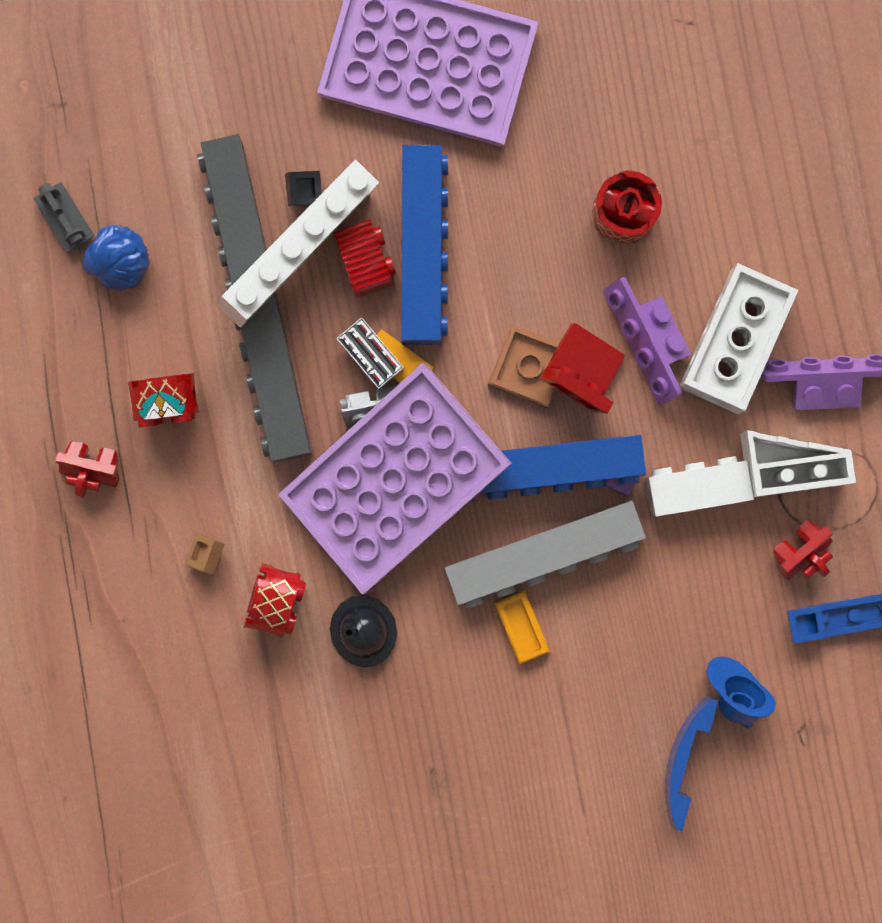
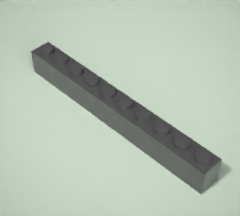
M239 134L200 142L203 153L197 154L201 172H207L209 184L204 185L208 204H214L216 216L211 217L213 229L216 236L221 235L223 247L218 248L222 267L228 266L230 279L225 280L227 290L267 250L244 146ZM275 292L241 328L235 322L234 324L236 330L242 329L245 342L239 343L243 361H249L251 374H246L250 393H256L259 405L253 406L257 425L263 424L266 437L260 439L264 457L270 456L273 463H278L313 454L277 293Z

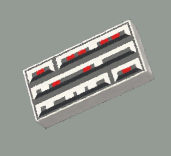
M360 318L337 337L339 343L378 389H381L404 369L363 318Z

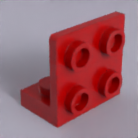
M571 323L540 379L593 412L608 414L614 402L604 395L625 355L580 325Z

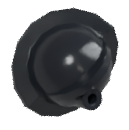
M365 595L351 596L341 602L332 615L330 625L332 643L339 655L349 663L360 667L377 666L388 658L395 647L397 637L395 618L388 607L378 599Z

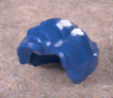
M115 224L100 229L95 240L87 247L82 260V265L88 274L100 279L104 287L119 291L136 287L144 278L150 264L148 249L144 244L143 238L130 228Z

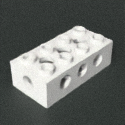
M737 263L730 270L679 385L680 388L735 414L744 412L798 290ZM745 303L752 304L756 308L757 316H751L746 312ZM732 333H738L743 337V347L733 343ZM719 362L729 365L731 369L730 377L723 376L719 372Z

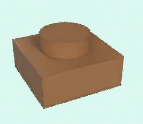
M196 533L185 564L213 575L221 559L224 543Z

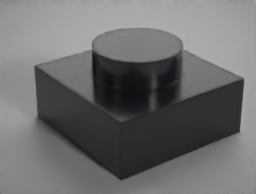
M320 171L288 172L285 174L288 206L311 205L322 194Z

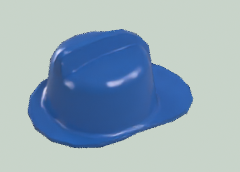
M721 656L713 658L708 663L706 670L708 680L719 694L718 706L725 718L748 729L754 725L758 718L770 716L774 712L776 703L772 694L740 662Z

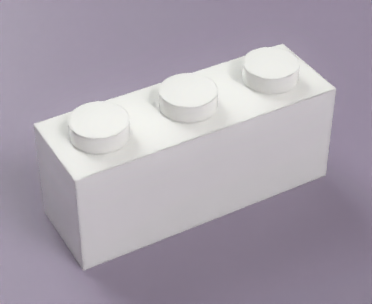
M733 456L717 459L718 466L705 468L704 462L684 465L685 471L673 473L672 467L652 470L653 477L645 479L651 517L754 500L747 461L737 462V457Z

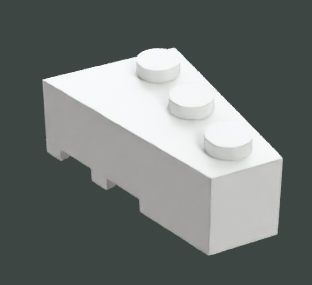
M749 430L740 433L743 460L747 461L753 497L856 483L852 452L849 449L802 442Z

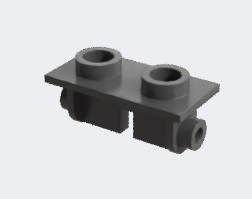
M62 182L53 187L46 183L38 189L40 195L33 199L66 253L71 252L95 237Z

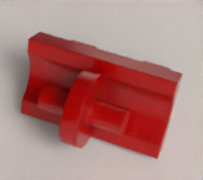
M71 440L64 453L58 452L55 462L59 464V473L67 475L65 483L76 486L75 495L83 498L88 489L98 492L100 483L117 487L119 481L117 452L102 448L96 461L86 459L89 451L88 445Z
M807 520L796 531V535L805 545L796 551L785 540L773 550V555L781 565V572L788 581L808 563L809 565L802 571L805 577L809 579L815 572L825 577L830 573L825 564L833 556L828 550L819 557L818 555L833 543L831 539L833 533L826 526L821 529L810 520Z

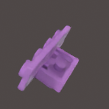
M623 277L603 289V293L658 404L663 405L682 395V390L669 365L686 358L691 353L663 296L639 305L627 279Z
M870 354L866 358L836 356L834 359L820 360L814 357H806L801 359V361L772 359L766 363L761 376L765 382L794 381L793 407L795 410L861 407L863 377H882V355Z

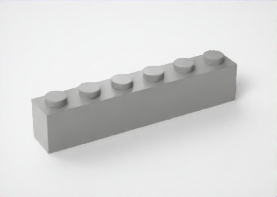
M630 501L444 568L457 604L464 603L466 609L485 603L483 596L495 592L497 598L515 592L514 585L527 581L528 587L544 582L547 580L545 574L558 570L560 576L577 570L576 563L589 559L591 565L608 559L607 552L620 548L621 553H625L639 548L638 541L645 539L646 536L634 503Z

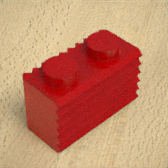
M370 219L333 232L356 298L393 285L391 276L396 275V271L391 257L384 258L380 246L386 243L380 226L373 228Z

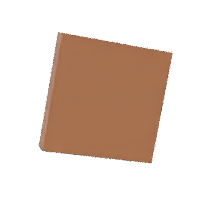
M511 323L488 385L542 407L549 408L556 389L540 378L560 342Z

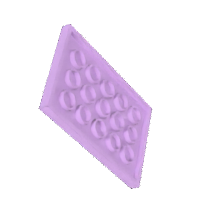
M343 0L317 95L328 100L504 148L539 22L462 0Z
M422 363L278 495L361 594L364 595L510 467L512 463L426 363Z

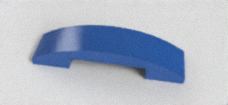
M882 594L788 610L787 615L793 644L882 628Z
M707 696L691 711L681 726L673 743L667 764L665 778L667 812L671 825L680 831L683 830L691 798L679 791L696 730L710 733L718 705V700Z

